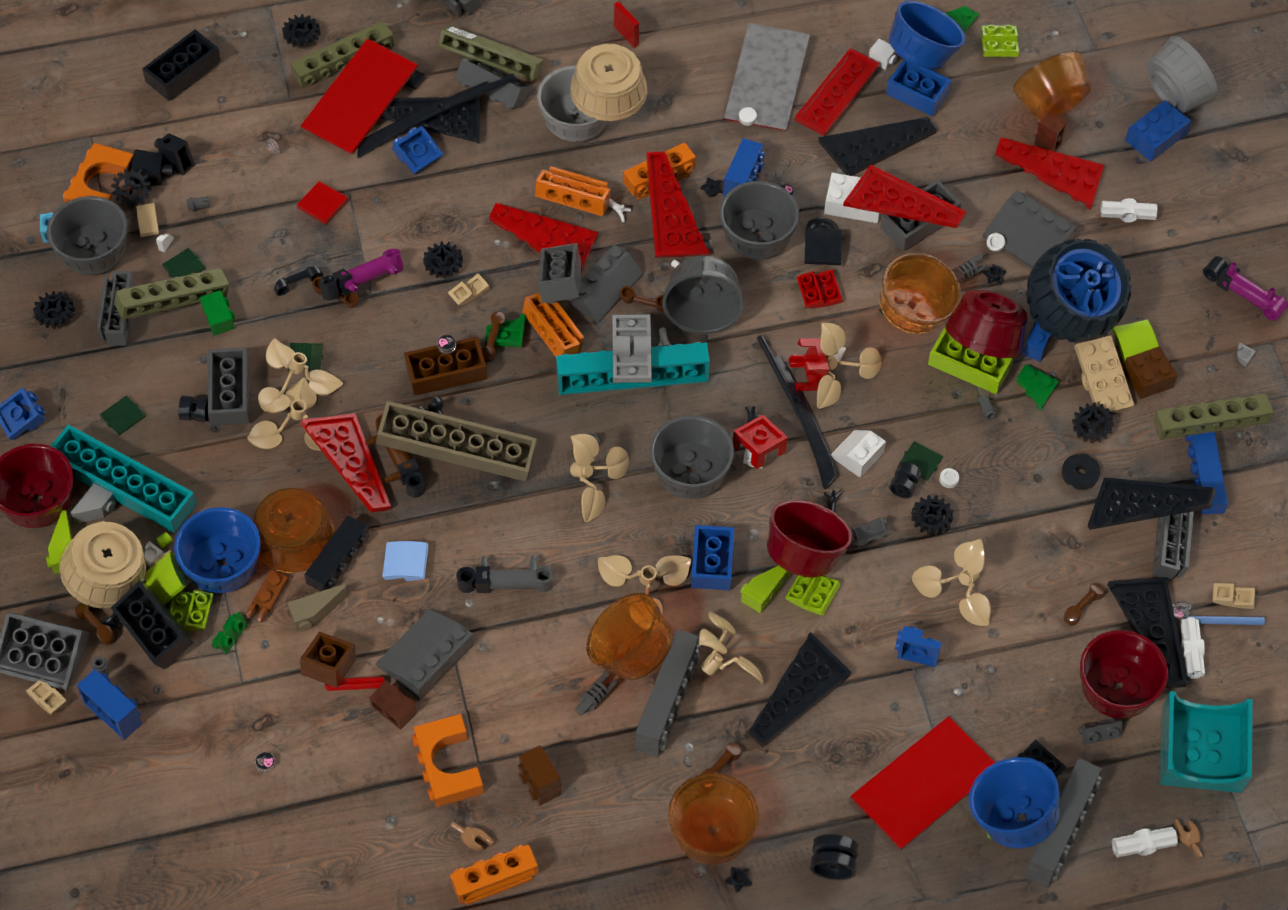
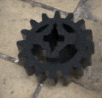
M303 14L300 17L294 15V19L288 18L289 23L284 22V27H282L283 38L287 41V44L292 43V47L299 45V48H302V45L308 47L309 43L314 45V40H319L318 35L321 34L319 23H316L315 18L311 19L310 15L304 17Z
M132 167L131 172H129L125 168L124 173L119 171L117 173L118 177L114 176L113 181L116 183L111 184V187L115 188L112 194H117L115 200H122V206L128 203V208L132 204L136 207L139 205V202L145 203L144 198H149L150 195L146 192H151V188L147 187L151 181L145 180L147 174L140 175L142 170L135 172V169ZM124 178L125 184L119 187L120 181ZM129 184L135 187L133 191L131 188L128 189ZM143 189L142 195L138 197V191Z
M443 241L440 242V245L433 243L434 248L428 247V252H424L423 263L425 270L429 271L430 275L435 273L436 278H439L440 275H443L444 279H446V275L453 277V272L459 273V268L463 267L461 249L457 250V245L451 247L450 242L444 245Z
M52 291V295L46 292L44 298L39 296L40 302L34 303L35 319L39 321L40 325L45 324L46 328H49L50 325L53 326V329H56V325L63 327V322L69 323L68 318L74 317L73 312H75L73 301L69 299L68 294L63 296L61 291L58 294Z
M1094 402L1093 406L1090 407L1086 403L1085 409L1079 407L1080 413H1074L1076 419H1072V423L1075 425L1073 430L1077 432L1078 438L1083 436V442L1090 439L1091 444H1093L1094 440L1097 439L1101 443L1102 437L1108 439L1107 433L1112 434L1111 427H1114V421H1112L1114 419L1113 414H1109V408L1104 410L1103 404L1097 407L1096 402ZM1095 418V423L1093 424V428H1092V425H1091V424H1092V422H1093V419Z
M930 495L927 496L926 500L921 497L920 502H915L911 512V521H915L914 527L920 526V532L922 533L926 530L927 535L934 532V535L937 536L938 531L945 533V528H950L954 518V511L950 509L951 504H945V498L938 500L937 495L934 499H931Z

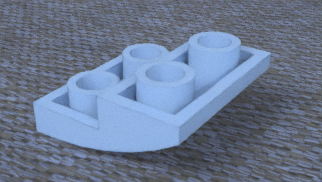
M416 541L387 542L382 577L385 580L404 578L406 581L425 579L428 543Z

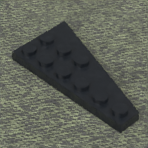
M927 117L819 137L818 142L845 175L854 176L867 169L870 165H875L936 134L937 129Z
M1104 477L1087 526L1089 530L1209 509L1211 508L1216 491L1213 487Z
M1167 578L1108 581L1107 585L1133 631L1151 640L1160 649L1161 654H1163L1167 663L1166 667H1168V679L1165 687H1187L1188 682Z
M810 632L795 659L779 681L774 693L768 699L766 706L750 728L749 735L763 748L849 678L852 672Z

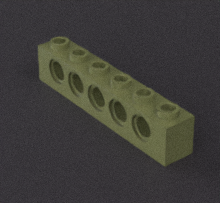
M381 21L291 62L292 74L301 88L311 85L318 80L327 78L329 75L342 71L367 38L390 49L394 46L393 34L384 21Z
M221 268L210 269L200 273H192L186 276L118 290L115 294L114 304L122 320L199 303V297L221 290L223 297H225L228 293L229 283Z
M1254 394L1249 397H1235L1229 400H1216L1210 403H1198L1191 406L1182 405L1172 409L1163 408L1156 411L1153 422L1159 439L1165 440L1270 423L1274 412L1267 394Z

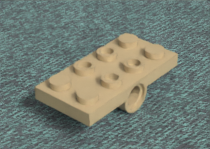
M1112 336L1076 344L1074 347L1083 372L1082 383L1085 390L1089 391L1092 402H1096L1097 407L1103 404L1104 410L1109 408L1110 413L1132 408L1134 403Z

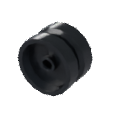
M824 834L817 836L813 841L812 852L814 855L811 858L810 870L819 877L831 880L853 878L856 874L857 862L855 859L858 856V843L842 835Z

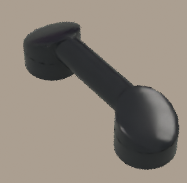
M307 267L304 271L286 278H280L274 286V291L276 295L283 296L290 290L288 284L309 277L310 281L313 282L317 277H324V274L318 267Z

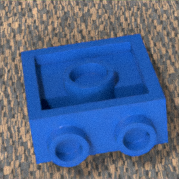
M423 126L418 129L416 127L412 128L404 138L402 136L394 140L392 146L393 152L402 163L404 162L413 175L443 156V153Z
M23 387L0 404V424L7 437L11 440H14L27 429L30 431L34 430L46 420L44 408L35 402L38 400L35 393L27 391Z
M904 626L903 630L899 629L895 650L898 651L897 658L936 667L942 642H938L933 638H922L923 630L913 626Z

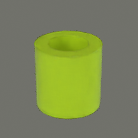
M167 532L155 539L162 549L173 542Z

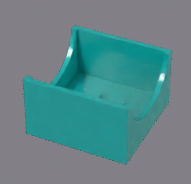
M1170 691L1161 711L1159 785L1242 793L1252 778L1253 699H1246L1241 703L1232 705H1202L1185 701L1179 698L1175 691Z

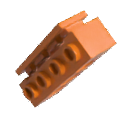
M685 142L665 151L677 181L691 175L690 171L696 168V156ZM646 161L623 171L624 185L633 197H637L638 200L649 195Z
M550 166L549 171L542 170L536 180L535 197L603 216L609 206L610 189H608L607 182Z
M540 292L525 297L522 313L525 314L528 321L555 357L562 354L570 355L581 352L584 336L558 302L542 303Z
M529 844L525 846L519 845L507 853H498L486 861H477L468 868H458L450 874V879L459 903H465L467 906L533 880L532 876L538 874V865Z

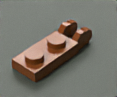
M270 570L250 604L246 616L252 618L256 610L260 608L261 611L258 614L257 621L262 623L268 613L272 611L287 585L288 577Z

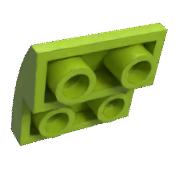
M987 25L981 27L984 57L1019 56L1016 26Z
M1148 320L1116 326L1112 329L1116 345L1120 347L1123 362L1126 361L1127 357L1159 346Z
M170 551L145 572L146 585L153 589L164 605L185 588L184 572L177 569L176 554Z
M798 575L785 598L798 607L824 616L841 585L838 580L823 576L809 578Z
M194 590L193 593L181 591L172 598L169 611L185 631L205 630L213 593Z

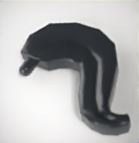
M826 218L812 219L806 225L807 228L836 229L834 223ZM845 234L842 235V241H843V240L846 238Z

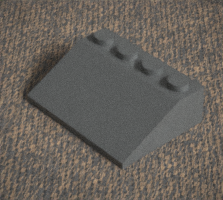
M1016 190L1004 203L984 232L983 237L987 239L993 233L1001 234L1006 241L1003 250L1033 268L1037 260L1047 250L1064 241L1074 239L1076 227Z
M429 609L375 664L421 700L474 645L473 634L458 622Z
M7 612L0 635V673L34 682L42 681L50 686L68 690L84 654L89 632Z

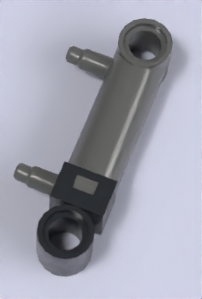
M483 556L481 566H476V573L473 568L466 566L460 568L456 574L458 589L463 593H471L475 588L477 593H491V589H536L540 592H548L554 584L553 571L548 566L538 567L536 556H531L530 569L490 570L488 557Z

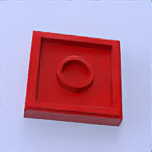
M621 2L614 3V27L633 48L639 46V22Z
M318 181L297 204V208L327 225L348 202V197Z

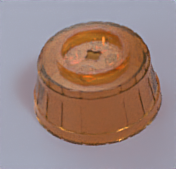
M1067 51L1043 60L1026 71L1013 86V92L1017 98L1023 102L1037 119H1040L1042 116L1045 117L1049 111L1056 116L1070 111L1091 91V82L1087 75L1085 61L1079 51Z
M924 253L903 254L895 258L885 270L880 292L882 312L886 319L901 331L912 334L929 332L947 320L958 306L961 298L958 279H956L957 277L954 272L936 257L928 254L925 255ZM909 301H912L913 304H916V306H914V309H911V307H907Z
M285 488L274 491V493L269 494L261 501L254 514L253 524L255 523L260 535V554L258 559L265 566L278 572L298 573L299 571L308 570L335 533L332 518L322 502L314 494L300 488ZM292 513L295 519L286 522L284 516Z
M632 593L617 599L599 615L589 632L586 651L589 659L600 668L608 670L622 679L637 680L653 672L664 661L673 642V632L669 622L662 615L659 606L650 596L645 593Z
M705 773L694 776V778L685 781L681 787L679 786L673 794V798H671L668 820L672 834L681 850L697 862L715 865L733 860L749 844L757 829L759 810L756 800L751 791L732 776L721 773ZM710 825L718 828L715 832L716 835L712 836L711 833L706 832Z

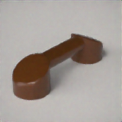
M317 277L312 282L314 291L319 295H322L319 280L323 277ZM355 292L347 295L341 293V296L337 298V300L344 302L347 308H354L359 303V297Z
M631 286L621 288L620 297L623 302L627 304L636 302L656 307L657 311L664 312L662 305L664 295H659L654 300L635 295V291Z
M497 311L491 315L492 327L488 341L481 349L485 362H491L496 357L494 349L499 327L504 326L506 323V317L502 312Z
M1092 583L1087 595L1076 606L1067 608L1064 614V621L1068 625L1078 624L1081 611L1093 599H1102L1105 594V588L1101 584Z
M79 604L75 608L77 617L82 620L87 619L97 630V636L101 644L109 645L115 640L113 630L107 625H102L93 615L89 605Z
M736 743L726 745V751L711 769H706L701 773V787L711 789L715 786L716 774L729 760L735 761L741 757L742 748Z

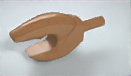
M1175 819L1174 827L1178 839L1187 848H1193L1198 859L1203 858L1198 848L1200 833L1197 827L1191 821H1187V827L1190 832H1185L1178 819Z
M455 822L451 824V827L462 833L460 837L464 844L475 851L483 850L482 846L475 842L476 839H481L491 846L494 845L490 836L481 829L469 826L464 829Z

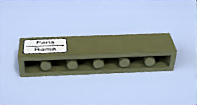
M452 25L441 31L438 46L509 73H514L531 81L541 75L544 60Z

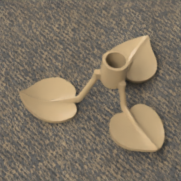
M821 323L820 345L822 352L826 356L829 370L835 369L837 364L860 366L859 375L865 379H871L879 373L882 366V358L875 348H865L860 354V363L837 361L832 355L838 354V349L845 345V333L836 324ZM828 371V375L821 378L818 385L817 408L819 409L835 404L841 395V384L835 380V375Z
M274 338L267 348L266 361L275 369L289 368L290 373L280 392L273 387L264 388L258 395V402L260 407L266 412L281 413L285 411L290 405V398L283 393L292 375H299L303 371H305L306 379L310 381V390L318 395L332 394L343 385V382L323 370H312L309 376L308 366L306 365L307 357L303 353H295L291 348Z
M305 377L292 384L285 394L290 398L289 407L291 409L281 427L277 430L276 424L271 421L257 423L247 437L252 445L261 449H274L282 443V436L279 433L283 431L290 418L297 421L308 418L306 410L315 405L317 396L316 393L310 390ZM306 432L304 436L306 445L313 450L321 451Z
M576 434L571 436L576 462L571 465L570 472L573 477L580 478L581 482H585L591 487L584 490L581 499L584 522H590L603 512L606 502L604 493L596 490V486L586 478L593 474V470L608 469V476L612 479L623 477L629 467V456L623 448L612 447L606 454V466H591L590 464L594 462V457L599 452V444L591 435Z
M981 539L962 543L955 549V562L959 567L963 568L960 574L947 579H941V570L931 565L923 566L913 573L912 582L918 591L926 597H936L942 592L941 583L959 579L961 584L969 586L966 593L967 598L962 599L959 603L962 616L968 622L975 625L987 626L990 624L991 606L987 597L981 593L970 595L972 588L975 586L974 582L979 579L980 572L985 563V551Z
M620 555L598 558L599 573L610 586L621 587L626 579L630 580L640 576V582L646 586L645 599L638 598L634 600L629 612L632 620L644 630L654 628L660 621L663 612L662 604L658 599H649L650 585L654 583L656 577L663 578V582L669 586L681 585L688 576L691 559L688 557L666 556L657 562L656 569L653 566L647 565L641 571L638 570L637 573L629 575L632 571V566L627 558Z
M710 611L708 613L710 620L722 629L723 634L718 640L708 630L702 629L700 631L699 645L714 649L700 665L701 669L708 675L713 676L719 668L723 670L729 664L737 662L740 667L756 677L761 685H763V678L759 669L748 659L739 656L722 663L724 659L717 651L726 654L727 649L722 642L727 632L733 636L736 632L731 623Z

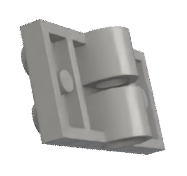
M612 315L613 383L651 382L650 315Z

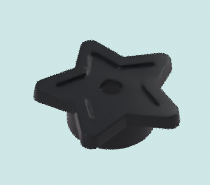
M708 177L706 184L702 185L700 189L704 190L708 197L716 196L718 193L722 194L723 190L720 188L722 181H713Z
M993 264L988 270H984L983 274L988 277V284L993 282L1003 284V276L1007 271Z
M731 867V876L725 880V883L733 885L737 893L743 886H751L752 882L747 878L749 869Z

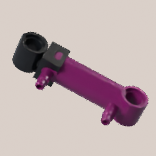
M386 250L378 258L350 270L341 269L332 273V275L321 278L319 284L323 299L328 301L335 300L341 296V293L347 295L351 292H356L358 290L357 286L387 273L396 275L404 269L400 250Z
M1215 256L1205 266L1203 274L1208 280L1212 282L1217 281L1216 285L1226 292L1230 289L1261 309L1269 320L1276 321L1288 308L1287 301L1283 297L1275 295V288L1271 287L1268 292L1242 276L1240 274L1241 270L1236 267L1237 264L1235 262L1228 265L1223 258Z

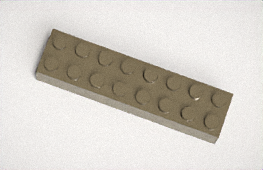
M387 401L378 430L376 444L526 482L537 438Z

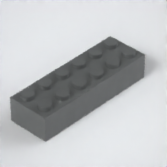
M676 629L636 729L635 750L655 757H659L660 751L665 750L668 741L666 740L667 734L672 733L674 716L679 715L681 709L680 701L686 697L687 683L692 681L694 665H698L701 654H699L701 650L699 636Z
M1078 758L1059 799L1060 814L1057 825L1044 841L1038 843L1030 860L1025 878L1047 888L1051 881L1055 883L1069 849L1073 845L1076 834L1080 830L1084 817L1091 806L1093 797H1095L1103 778L1099 776L1102 768Z

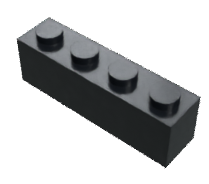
M347 515L304 574L306 584L319 591L335 587L340 574L345 573L348 563L351 559H355L361 545L368 541V526Z

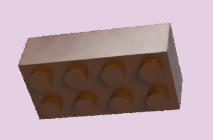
M478 337L455 341L454 346L450 349H443L436 345L404 353L405 365L413 395L487 379L486 364Z

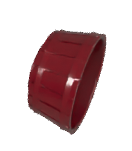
M971 290L962 296L960 303L949 316L945 328L955 341L975 352L997 358H1014L1023 351L1028 319L1025 309L1012 299L992 291Z
M37 443L21 445L4 453L0 457V511L13 523L26 528H41L59 520L61 511H67L72 500L73 473L66 456L62 455V452L54 447ZM35 494L43 496L38 503L35 500H31Z
M786 500L778 503L772 509L767 539L768 554L777 565L790 573L809 578L825 576L834 569L836 563L852 542V533L848 524L835 512L822 505L805 500Z
M1126 630L1102 633L1088 643L1081 656L1080 678L1083 694L1090 705L1103 715L1119 719L1137 716L1153 704L1163 692L1168 679L1166 660L1163 654H1161L1160 649L1151 640L1138 635V633ZM1117 681L1118 684H1123L1121 687L1122 691L1113 689L1114 682Z

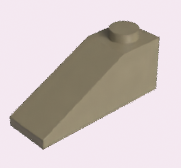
M345 584L288 602L289 612L296 632L300 630L305 631L315 626L347 597Z

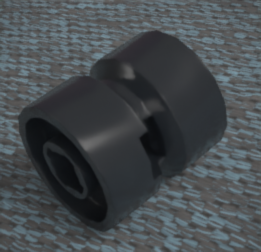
M182 395L178 408L179 419L191 421L194 418L195 421L207 422L209 419L208 398L197 397L194 399L193 396Z
M908 462L899 463L889 486L890 491L897 497L911 498L920 479L921 470L916 465Z

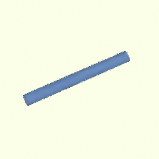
M1188 616L1199 620V624H1265L1264 617Z

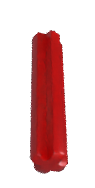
M382 676L343 678L337 688L325 684L326 691L378 689L385 682V679Z

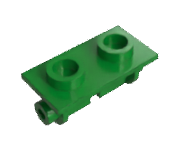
M240 612L229 615L222 627L225 631H219L212 640L211 646L215 649L220 647L225 655H227L248 625Z

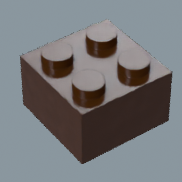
M1160 346L1127 357L1123 368L1125 375L1140 399L1174 388L1178 376Z
M319 631L300 658L301 675L337 688L356 661L355 644Z
M541 745L519 756V764L517 766L520 773H518V776L523 785L527 784L529 787L528 793L533 801L536 800L539 806L561 795V778Z

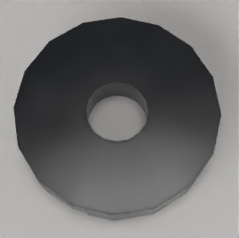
M1085 454L1069 456L1064 461L1061 470L1065 483L1070 484L1077 490L1092 488L1098 482L1101 474L1097 461ZM1082 469L1086 474L1079 475L1076 470Z

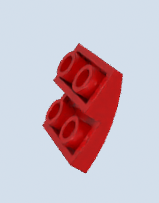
M833 269L814 274V271L796 276L806 308L826 307L843 302Z

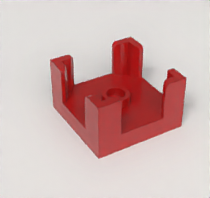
M800 338L797 344L800 347H809L805 355H791L788 359L791 368H804L808 382L795 383L796 391H818L821 378L827 375L829 371L826 356L821 350V338Z
M761 415L734 430L732 443L736 451H739L740 443L752 453L751 465L758 469L764 465L765 455L778 448V456L786 453L788 437L767 417Z

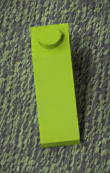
M66 510L61 511L48 546L49 556H46L48 568L52 567L54 574L60 573L61 556L66 546L72 540L70 522Z
M777 566L752 578L749 583L743 585L740 591L741 602L761 614L791 573Z

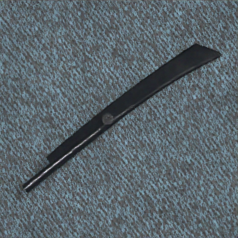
M514 73L490 84L488 81H485L447 97L365 137L359 145L357 158H361L387 140L425 120L516 80Z
M759 335L757 340L802 425L815 457L823 488L827 489L839 475L830 451L800 391H796V382L781 356L775 357L764 335Z

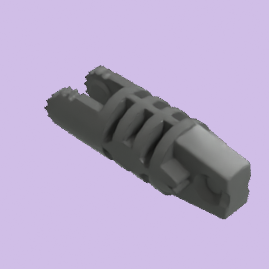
M979 254L952 269V274L944 278L946 285L954 282L960 284L989 268L987 264H983L979 268L975 264V262L984 258L983 255Z
M608 670L579 698L582 702L575 709L579 715L583 714L588 708L592 711L619 683L615 679L607 688L602 684L610 674Z

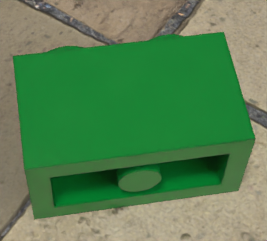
M221 290L199 297L213 336L235 329L233 324L236 321L233 310L229 311V300L227 296L223 297Z

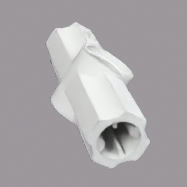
M1131 198L1123 199L1121 202L1102 201L1100 216L1121 218L1122 221L1127 223L1134 222L1136 219L1156 220L1157 205L1137 203L1136 200Z
M1188 617L1181 620L1182 657H1185L1187 676L1191 679H1198L1205 675L1203 661L1205 646L1204 640L1200 636L1199 620L1194 617Z
M1173 827L1153 831L1141 829L1134 832L1133 835L1112 839V849L1116 857L1137 853L1141 856L1149 855L1157 849L1173 847L1178 844L1177 834Z

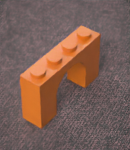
M93 143L91 149H88L83 163H80L77 174L72 177L68 190H65L63 194L64 202L86 196H98L112 201L111 195L92 190L87 187V184L98 174L111 173L117 175L119 171L124 173L125 168L131 172L134 155Z
M461 714L413 727L414 735H411L414 747L418 746L419 753H416L419 765H424L425 770L422 771L425 783L429 782L430 789H427L430 801L434 800L436 807L484 794L483 784L477 767L449 774L438 770L433 764L434 756L441 748L467 740Z

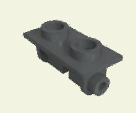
M879 517L869 521L870 529H867L865 523L851 529V543L856 546H864L870 540L886 537V534L892 533L891 530L885 527L887 520Z
M1111 718L1099 721L1098 726L1095 722L1082 724L1081 727H1078L1079 734L1082 735V744L1087 745L1122 737V721Z

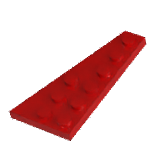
M1000 137L995 153L996 156L1012 165L1020 166L1024 169V172L1032 173L1041 182L1060 193L1065 192L1072 196V200L1084 203L1085 207L1091 210L1104 164Z
M665 151L647 152L646 162L655 258L709 256L710 252L705 246L702 234L697 228L694 216L686 198L681 192V187L673 174V169Z
M873 165L868 167L843 203L845 207L952 228H958L966 216V211Z
M495 203L489 216V220L506 232L510 231L520 241L524 240L540 254L543 248L577 243L582 261L581 273L598 237V232L499 203Z
M356 414L301 420L300 425L371 513L388 511L391 505Z

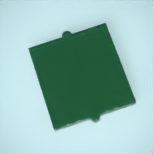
M189 248L162 264L163 268L169 273V277L172 278L200 273L206 269L199 260V256H195Z
M290 343V348L295 353H303L307 357L306 365L308 366V371L321 370V361L324 359L322 343Z
M127 395L100 413L107 426L111 427L119 436L146 417L138 408V404H134Z
M914 441L908 451L904 452V456L899 463L908 462L916 465L921 470L920 477L928 481L933 472L937 471V466L943 459V456Z

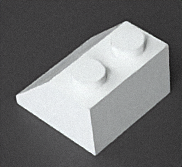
M854 430L831 456L861 478L884 454L886 441L872 431Z

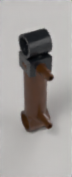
M383 414L379 415L375 421L377 434ZM377 435L366 440L368 446L376 444ZM386 447L397 472L385 477V482L388 483L400 479L402 485L406 486V492L410 497L417 498L422 496L425 492V482L415 459H412L409 452Z

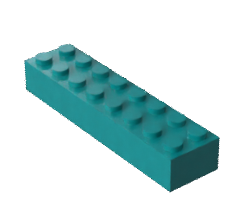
M707 342L651 347V382L613 383V351L603 350L593 353L582 352L580 354L556 356L559 395L709 382L710 360Z
M69 424L50 446L62 452V455L66 456L72 468L73 478L89 487L96 484L113 493L116 502L173 533L176 532L197 505L194 492Z

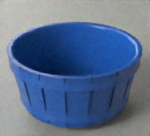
M909 0L903 1L898 5L893 25L889 32V43L892 49L907 62L917 67L922 66L930 70H938L960 50L961 46L965 43V34L961 27L944 12L928 4Z
M215 507L200 511L191 516L181 526L176 535L174 552L177 562L190 580L205 591L212 593L234 591L247 583L257 568L260 554L259 531L255 523L253 524V521L247 515L238 510ZM225 558L227 565L219 567L217 560Z
M1023 757L1004 759L987 767L974 781V785H972L969 793L971 813L977 823L987 831L988 835L995 842L1008 848L1022 849L1044 841L1055 829L1060 814L1058 783L1054 773L1040 761L1037 762V760ZM1020 813H1021L1022 815L1028 814V815L1026 816V819H1027V820H1026V821H1023V820L1017 821V819L1019 818L1018 815H1019Z

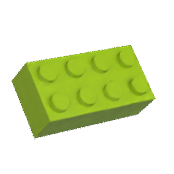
M944 327L930 352L928 365L997 395L1012 367L1014 358H997L975 352L955 341Z

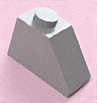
M93 484L71 511L74 522L78 524L105 518L114 509L116 504L113 493Z

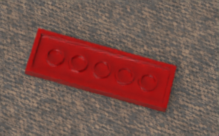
M850 48L797 113L795 121L826 136L879 69L880 63Z

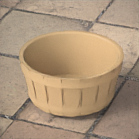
M601 44L587 50L578 60L576 71L571 81L570 94L575 106L585 115L602 121H616L631 116L643 106L647 97V84L642 72L641 63L632 51L617 44ZM611 65L613 71L606 72V68L604 67H609Z
M97 522L86 526L69 542L61 556L59 570L62 583L74 598L91 607L111 608L139 581L144 583L146 563L139 539L128 528L114 522ZM110 549L113 556L104 558V553L101 551Z

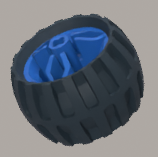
M1071 239L1053 246L1037 260L1027 281L1026 299L1027 304L1030 305L1032 318L1036 319L1040 325L1039 327L1044 332L1047 331L1059 340L1066 339L1068 342H1084L1105 335L1120 322L1131 298L1130 273L1128 269L1126 270L1123 259L1120 255L1117 256L1108 245H1102L1092 239Z

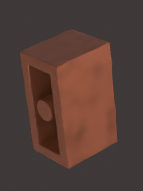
M1049 111L1045 117L1042 116L1037 122L1038 130L1035 133L1034 145L1056 151L1062 145L1067 122Z
M387 681L369 697L371 707L400 730L417 714L415 700L410 696L403 695L395 684L391 685Z

